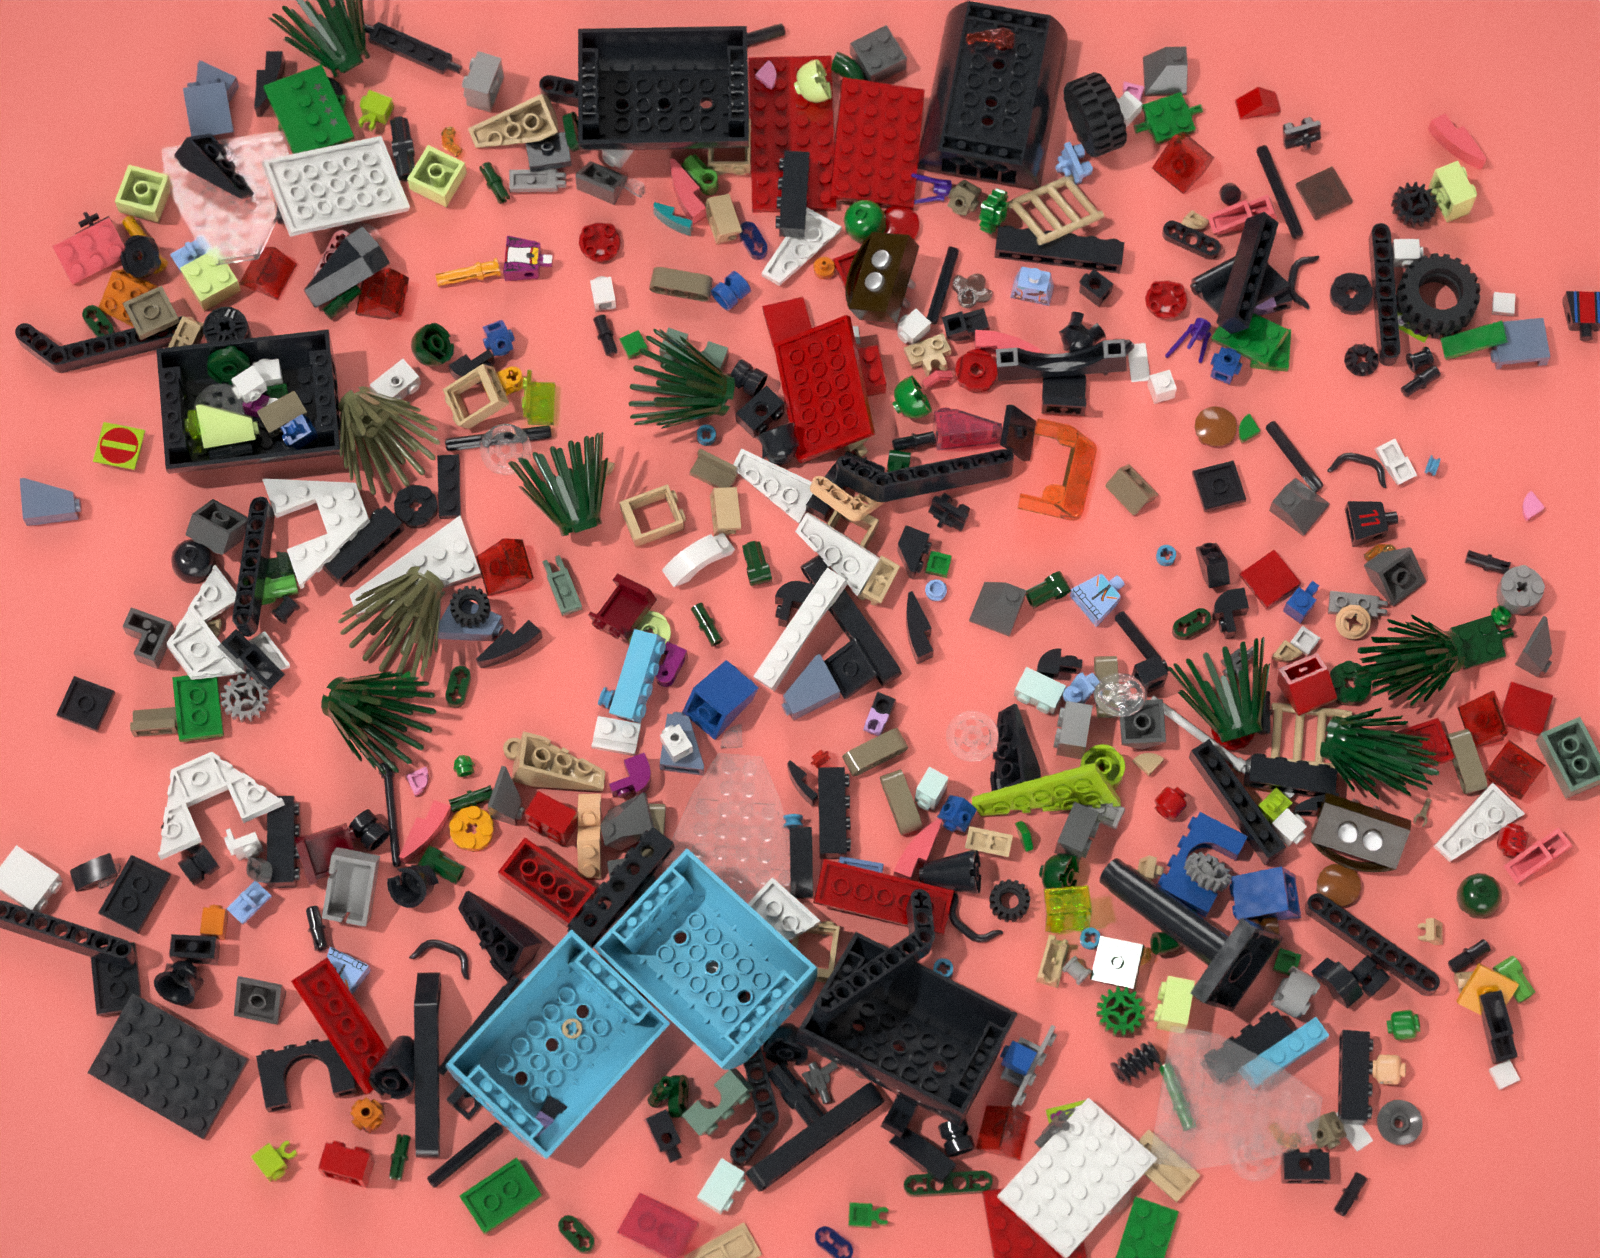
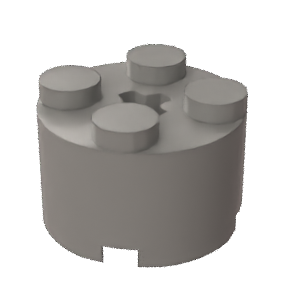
M1526 565L1509 569L1497 586L1496 597L1498 604L1509 610L1511 614L1526 615L1532 612L1544 593L1545 585L1541 576Z
M1292 966L1288 970V973H1290L1289 978H1283L1274 994V1001L1271 1005L1293 1018H1300L1309 1009L1311 1003L1308 1000L1317 993L1321 984L1317 982L1316 978Z

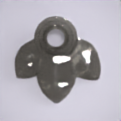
M972 274L968 279L961 275L955 276L953 289L958 294L957 300L962 307L971 308L977 302L985 303L992 298L993 291L985 288L986 280L982 274Z

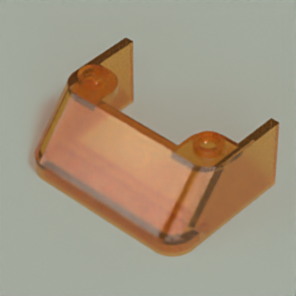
M1038 418L1035 435L1057 439L1058 443L1062 446L1071 448L1063 485L1050 484L1046 486L1043 490L1042 498L1020 493L1017 509L1070 521L1078 520L1083 514L1097 446L1095 442L1071 425Z

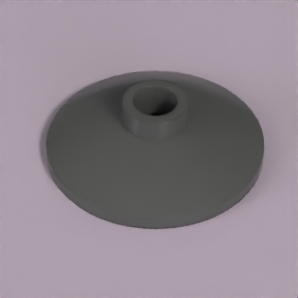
M1393 1100L1385 1104L1379 1111L1377 1127L1381 1136L1386 1141L1394 1145H1407L1416 1140L1420 1135L1423 1120L1419 1110L1412 1103L1404 1100ZM1396 1120L1402 1122L1401 1128L1395 1126Z

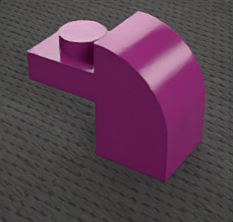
M641 753L624 760V766L629 777L609 784L613 798L616 796L619 798L625 797L632 790H634L636 796L648 790L651 783V770L645 753Z

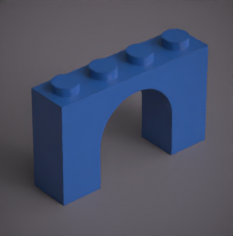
M1200 812L1197 818L1193 816L1187 826L1190 829L1187 837L1183 835L1177 845L1180 851L1177 856L1172 855L1167 864L1170 870L1167 875L1162 874L1157 885L1188 908L1196 909L1197 914L1206 918L1218 893L1211 889L1207 891L1205 888L1199 887L1197 882L1191 881V877L1186 875L1187 870L1184 869L1186 858L1197 849L1209 848L1236 861L1248 836Z

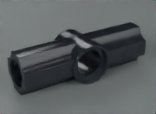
M402 116L394 117V119L390 120L393 139L391 145L393 157L396 160L397 176L399 180L408 181L407 179L415 167L413 158L415 153L413 140L410 137L408 118Z
M783 1062L777 1064L768 1072L769 1079L779 1089L784 1101L792 1110L794 1109L807 1126L824 1115L817 1104L811 1099V1095L800 1080H796Z

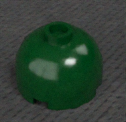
M432 323L426 324L415 332L411 340V349L413 355L421 364L436 367L452 358L454 344H450L448 339L450 334L443 326Z
M1064 853L1051 856L1045 865L1040 867L1039 877L1042 878L1045 890L1059 898H1070L1077 884V880H1073L1075 872L1079 873V860L1077 856Z
M1475 873L1469 875L1461 882L1457 889L1456 900L1459 908L1469 914L1470 917L1483 919L1491 916L1499 908L1502 901V889L1494 877L1485 873Z

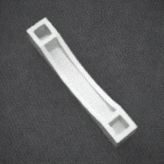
M829 568L825 570L755 673L754 678L758 682L775 692L810 633L847 586V582L843 577Z

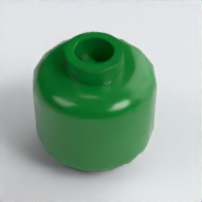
M1412 1010L1392 1012L1391 1020L1386 1021L1388 1034H1393L1396 1040L1413 1039L1417 1037V1032H1421L1419 1016L1414 1014Z

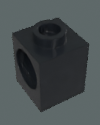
M1093 269L1090 274L1085 273L1080 279L1079 292L1099 307L1112 293L1114 284ZM1096 284L1100 288L1092 289L1090 285Z

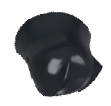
M1072 312L1069 324L1059 331L1063 350L1069 352L1094 346L1098 341L1105 338L1106 334L1098 323L1087 329L1081 323L1084 314L1080 312Z
M787 423L756 436L762 444L763 459H768L776 465L790 463L791 458L797 452V447L800 446L794 435L795 423Z
M412 865L405 868H397L399 872H402L401 883L399 875L387 879L390 896L394 902L406 908H413L422 903L425 897L433 891L434 885L439 883L436 874L429 865Z
M191 960L177 961L172 964H166L165 971L155 977L154 986L162 998L175 1005L184 1006L192 1003L195 999V992L201 988L204 980L200 977L198 969L192 964Z

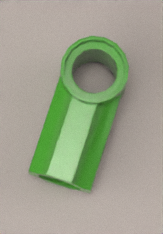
M696 154L688 156L681 164L682 168L700 186L703 194H715L719 188L716 172L709 169ZM708 180L713 181V182L710 183V184L704 183L705 181H708Z
M295 575L275 579L266 577L262 605L273 603L277 598L299 594Z
M1513 955L1493 967L1494 971L1519 984L1513 994L1518 1004L1535 994V990L1523 974L1521 964Z

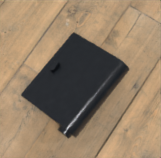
M1235 256L1191 280L1190 288L1195 296L1198 295L1217 315H1219ZM1268 263L1255 307L1291 288L1290 284Z

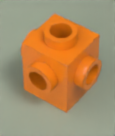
M365 1097L363 1100L359 1099L351 1107L352 1111L350 1114L353 1118L351 1122L360 1131L364 1129L369 1134L383 1123L385 1118L381 1112L383 1107L375 1099L370 1101ZM369 1109L370 1114L368 1116H363V1114Z

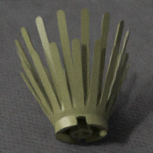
M361 386L358 387L360 389L359 392L354 393L352 390L347 392L338 404V409L341 412L339 414L341 417L340 457L344 453V467L346 469L349 467L351 480L353 479L354 470L357 487L361 490L362 483L356 454V441L370 492L375 495L376 489L372 479L374 473L365 447L366 444L386 491L391 494L393 489L386 476V473L390 472V468L380 449L404 486H410V482L394 457L400 464H405L404 456L420 475L425 474V470L394 435L413 452L419 450L430 460H435L433 453L394 421L436 445H440L438 439L404 419L400 414L434 431H438V428L426 422L430 420L429 418L411 411H421V409L409 405L411 402L376 393L370 387Z
M411 567L406 574L362 593L361 596L355 599L356 601H360L370 595L372 596L343 612L342 615L346 616L338 620V623H343L367 608L364 614L340 632L341 635H345L394 600L349 644L350 648H354L369 633L375 635L390 620L362 657L363 661H368L389 634L384 645L387 647L391 645L379 666L380 672L386 669L410 624L411 627L400 650L403 656L396 673H403L414 643L418 644L410 677L416 676L421 653L423 661L420 674L423 677L425 668L427 669L428 659L432 654L433 641L434 650L437 652L441 599L445 591L441 592L444 588L443 582L429 570L422 574L418 572L421 567Z

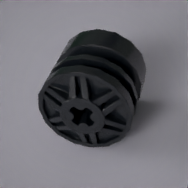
M220 307L213 310L207 315L203 323V333L207 343L252 338L244 314L232 307Z

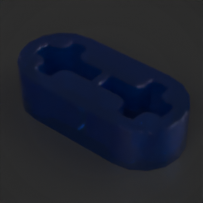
M743 222L740 225L742 231L739 234V238L747 252L755 260L765 258L768 246L757 226L752 222ZM745 229L752 231V238L747 233L744 234ZM754 243H756L758 248H762V252L755 251Z
M822 1226L815 1232V1242L821 1249L833 1258H852L853 1247L846 1239L828 1226ZM826 1232H829V1239L832 1240L833 1243L830 1244L826 1240L822 1243L820 1241L821 1236L819 1234H825ZM837 1244L840 1248L848 1247L847 1253L849 1255L838 1256L839 1250L834 1246Z

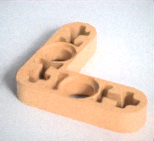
M822 476L814 477L810 485V491L815 496L851 521L862 520L884 503L877 502L862 494H858L853 498Z

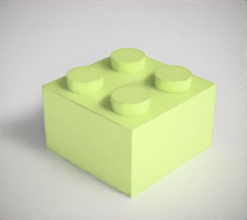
M428 145L407 179L409 189L447 207L467 174L465 162Z
M1458 161L1435 169L1428 187L1432 189L1431 194L1437 196L1435 201L1438 203V207L1446 222L1469 214L1477 197L1475 186L1470 184L1467 179L1466 169L1463 166L1461 167Z
M128 165L115 199L118 211L159 223L172 188L169 175Z
M218 248L209 251L180 268L184 280L204 311L241 291L238 280Z
M1168 976L1166 982L1161 983L1157 1000H1161V1004L1158 1003L1154 1014V1022H1157L1156 1029L1180 1034L1184 1033L1188 1025L1193 996L1190 992L1194 988L1195 981Z

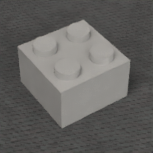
M478 51L476 57H472L470 61V72L468 76L465 75L462 88H464L467 106L491 113L504 79L502 58Z
M1066 701L1065 708H1060L1057 727H1061V729L1057 728L1053 745L1054 748H1057L1056 755L1082 759L1086 748L1093 705Z

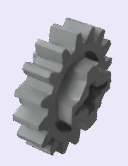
M248 674L245 679H242L240 675H238L237 681L230 679V686L224 685L226 693H221V697L224 699L221 704L223 707H227L225 709L227 715L232 713L231 717L233 720L239 717L242 723L245 718L252 722L254 715L258 718L261 717L260 710L266 712L267 709L264 704H268L270 701L265 696H268L269 692L260 683L258 684L256 680H251ZM256 690L259 692V700L254 697ZM231 696L236 700L234 707L231 704ZM247 696H249V698H250V699H248V700H247V699H244L243 701L241 700L242 697L246 698Z
M1193 852L1185 862L1184 869L1187 870L1186 875L1191 876V881H1197L1198 886L1205 888L1207 891L1211 888L1214 892H1217V890L1223 892L1228 887L1232 875L1228 874L1230 870L1224 867L1225 864L1219 863L1218 858L1210 854L1204 856L1202 852L1198 854Z

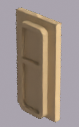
M1148 1130L1138 1142L1152 1153L1157 1160L1144 1175L1177 1203L1190 1190V1187L1200 1177V1174Z
M742 1223L686 1254L684 1258H757L762 1254L745 1223Z

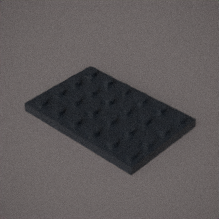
M132 993L87 1073L201 1139H205L250 1059Z

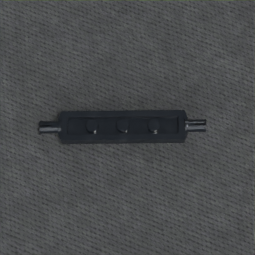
M377 22L373 27L364 23L365 33L369 34L370 43L442 75L448 69L460 74L462 65L452 62V54L380 22Z
M512 975L506 985H503L444 1058V1061L439 1066V1074L444 1076L447 1072L446 1064L511 995L512 990L520 982L516 976Z

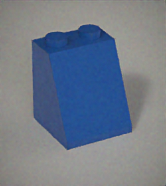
M725 660L693 687L682 713L689 716L696 725L716 740L751 703L759 687L743 675L734 665Z
M1284 867L1232 876V883L1229 885V889L1235 903L1232 906L1233 915L1238 921L1241 918L1247 920L1258 919L1259 922H1262L1263 918L1276 917L1277 921L1301 918L1295 874Z

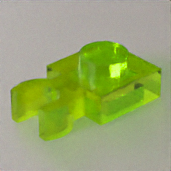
M189 410L188 419L184 420L186 432H190L194 441H200L202 436L197 411Z

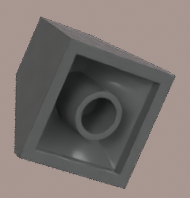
M1186 46L1164 47L1143 57L1145 96H1170L1179 92L1182 95H1187L1188 63Z
M1295 478L1272 501L1269 511L1304 536L1330 503Z
M1410 547L1379 553L1364 564L1370 581L1392 606L1426 582Z
M984 582L969 622L1009 637L1024 602L1026 590L1006 582Z
M1545 616L1540 620L1515 663L1516 666L1536 677H1539L1541 672L1546 673L1552 663L1549 660L1552 655L1548 619Z
M501 766L487 807L492 819L516 826L517 821L522 820L525 808L507 768Z
M643 792L607 812L600 825L605 846L621 851L639 842L643 832L649 831L654 827L646 793Z

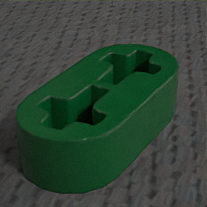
M571 112L563 116V125L568 146L575 152L579 150L578 116L575 112Z
M89 305L83 309L82 317L96 337L105 335L101 332L100 326L108 330V334L115 333L112 324L97 306ZM89 314H95L98 321L95 322L89 317Z
M1198 608L1176 620L1172 627L1173 636L1178 640H1185L1206 629L1211 621L1209 611L1204 608ZM1197 615L1206 617L1204 623L1198 621L1194 624L1193 622L1197 620ZM1179 625H1181V627L1189 625V627H1187L1185 634L1182 631H1177Z
M457 666L451 672L445 693L447 704L450 707L459 708L466 701L471 682V674L467 667ZM461 672H464V676L466 678H462L461 683L459 685L458 678L456 677V675H460ZM456 689H458L459 697H461V699L458 698L456 699V702H453L452 697H450V695L454 696Z
M673 1075L671 1078L674 1081V1086L670 1090L668 1098V1111L672 1118H683L682 1115L687 1111L689 1083L685 1075Z
M566 1215L559 1220L558 1228L560 1233L578 1252L587 1254L594 1249L595 1241L592 1234L575 1217ZM565 1221L568 1223L574 1222L572 1226L576 1231L575 1234L570 1230H563L565 1228L563 1224ZM578 1235L583 1239H590L588 1241L590 1245L588 1248L585 1246L579 1247L581 1243L577 1238Z

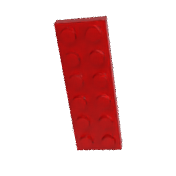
M823 859L813 903L908 926L907 903L914 890L922 889L927 891L931 898L935 933L943 935L945 933L953 890Z
M327 957L291 980V982L365 1095L374 1090L369 1083L370 1072L388 1048Z

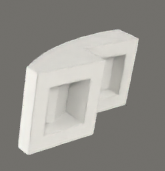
M1396 439L1375 448L1378 457L1397 485L1417 476L1408 456H1404Z

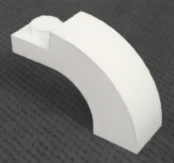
M724 533L714 537L710 534L681 551L662 571L672 586L676 587L689 582L697 572L708 564L732 555L735 549Z

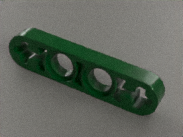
M986 1171L952 1172L943 1182L942 1189L935 1191L930 1187V1182L933 1180L930 1175L917 1174L908 1176L904 1181L903 1188L904 1192L910 1197L973 1194L988 1191L992 1186L993 1180L992 1176ZM968 1176H972V1181H977L980 1176H984V1180H988L989 1183H985L983 1188L980 1187L979 1183L972 1184L973 1189H969L970 1181ZM956 1177H962L965 1180L966 1185L963 1189H956L953 1186V1180ZM923 1179H927L926 1192H923L924 1187H917L916 1192H912V1189L907 1187V1185L911 1184L912 1180H915L916 1184H923Z

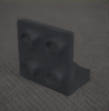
M1086 375L1043 378L1041 414L1084 416L1086 410Z

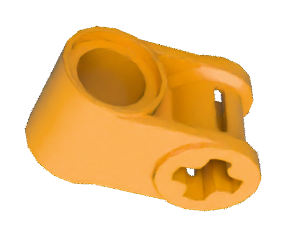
M511 366L497 372L506 396L523 388L525 382L519 368Z

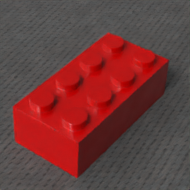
M525 837L498 871L499 879L566 927L575 916L579 917L583 912V905L589 899L593 900L597 895L594 886Z

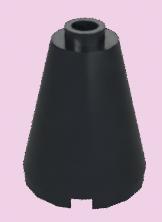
M969 850L924 863L923 868L919 869L920 881L953 891L969 894L980 893L981 874H979V867H981L978 850Z
M398 1036L371 1070L369 1083L378 1094L384 1095L386 1093L391 1095L390 1098L402 1099L409 1096L413 1090L415 1064L414 1040L411 1037Z

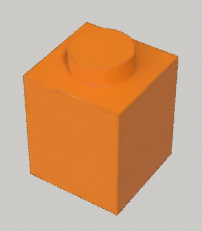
M210 905L209 908L203 907L200 927L201 936H214L218 940H225L228 912L226 909H223V906Z

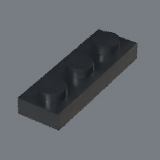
M459 454L437 455L439 519L457 518L461 516Z

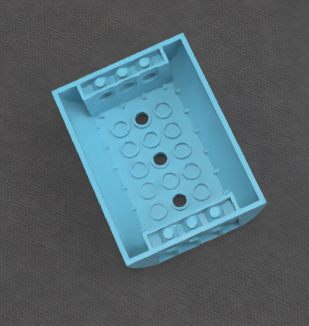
M687 848L593 947L724 1070L736 1068L749 1060L806 999L815 984L818 974L817 967ZM678 933H686L687 938L684 943L678 944L675 942V937ZM711 962H716L719 965L715 973L707 972V966ZM742 992H749L751 994V998L747 1003L739 1001V995Z
M571 929L446 1064V1068L454 1079L518 1140L539 1156L547 1159L669 1026L670 1022ZM580 1005H585L588 1008L589 1013L585 1018H580L577 1015V1008ZM572 1018L577 1019L582 1025L581 1034L574 1039L567 1038L562 1032L563 1023ZM571 1022V1025L569 1023L566 1025L569 1035H573V1032L575 1034L578 1032L575 1022ZM550 1038L558 1042V1047L553 1052L546 1048V1042ZM518 1072H524L527 1075V1081L524 1085H519L515 1081V1075ZM551 1096L568 1108L562 1114L558 1113L552 1124L544 1130V1126L535 1117L543 1107L547 1097ZM539 1131L542 1132L538 1137H535Z

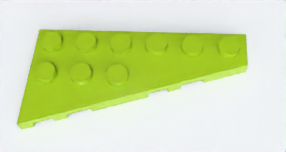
M1096 763L1086 764L1078 768L1065 770L972 797V805L977 809L980 816L1008 814L1010 810H1022V813H1031V809L1043 808V812L1071 810L1074 802L1081 805H1092V808H1101V804L1113 803V807L1121 806L1120 797Z

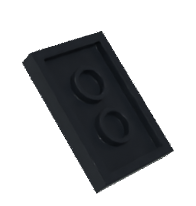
M131 854L100 908L99 915L139 934L169 882L171 874Z
M135 942L130 943L136 954V961L130 967L116 966L91 957L97 1016L121 1013L132 993L141 997ZM123 952L120 956L126 955L128 952Z

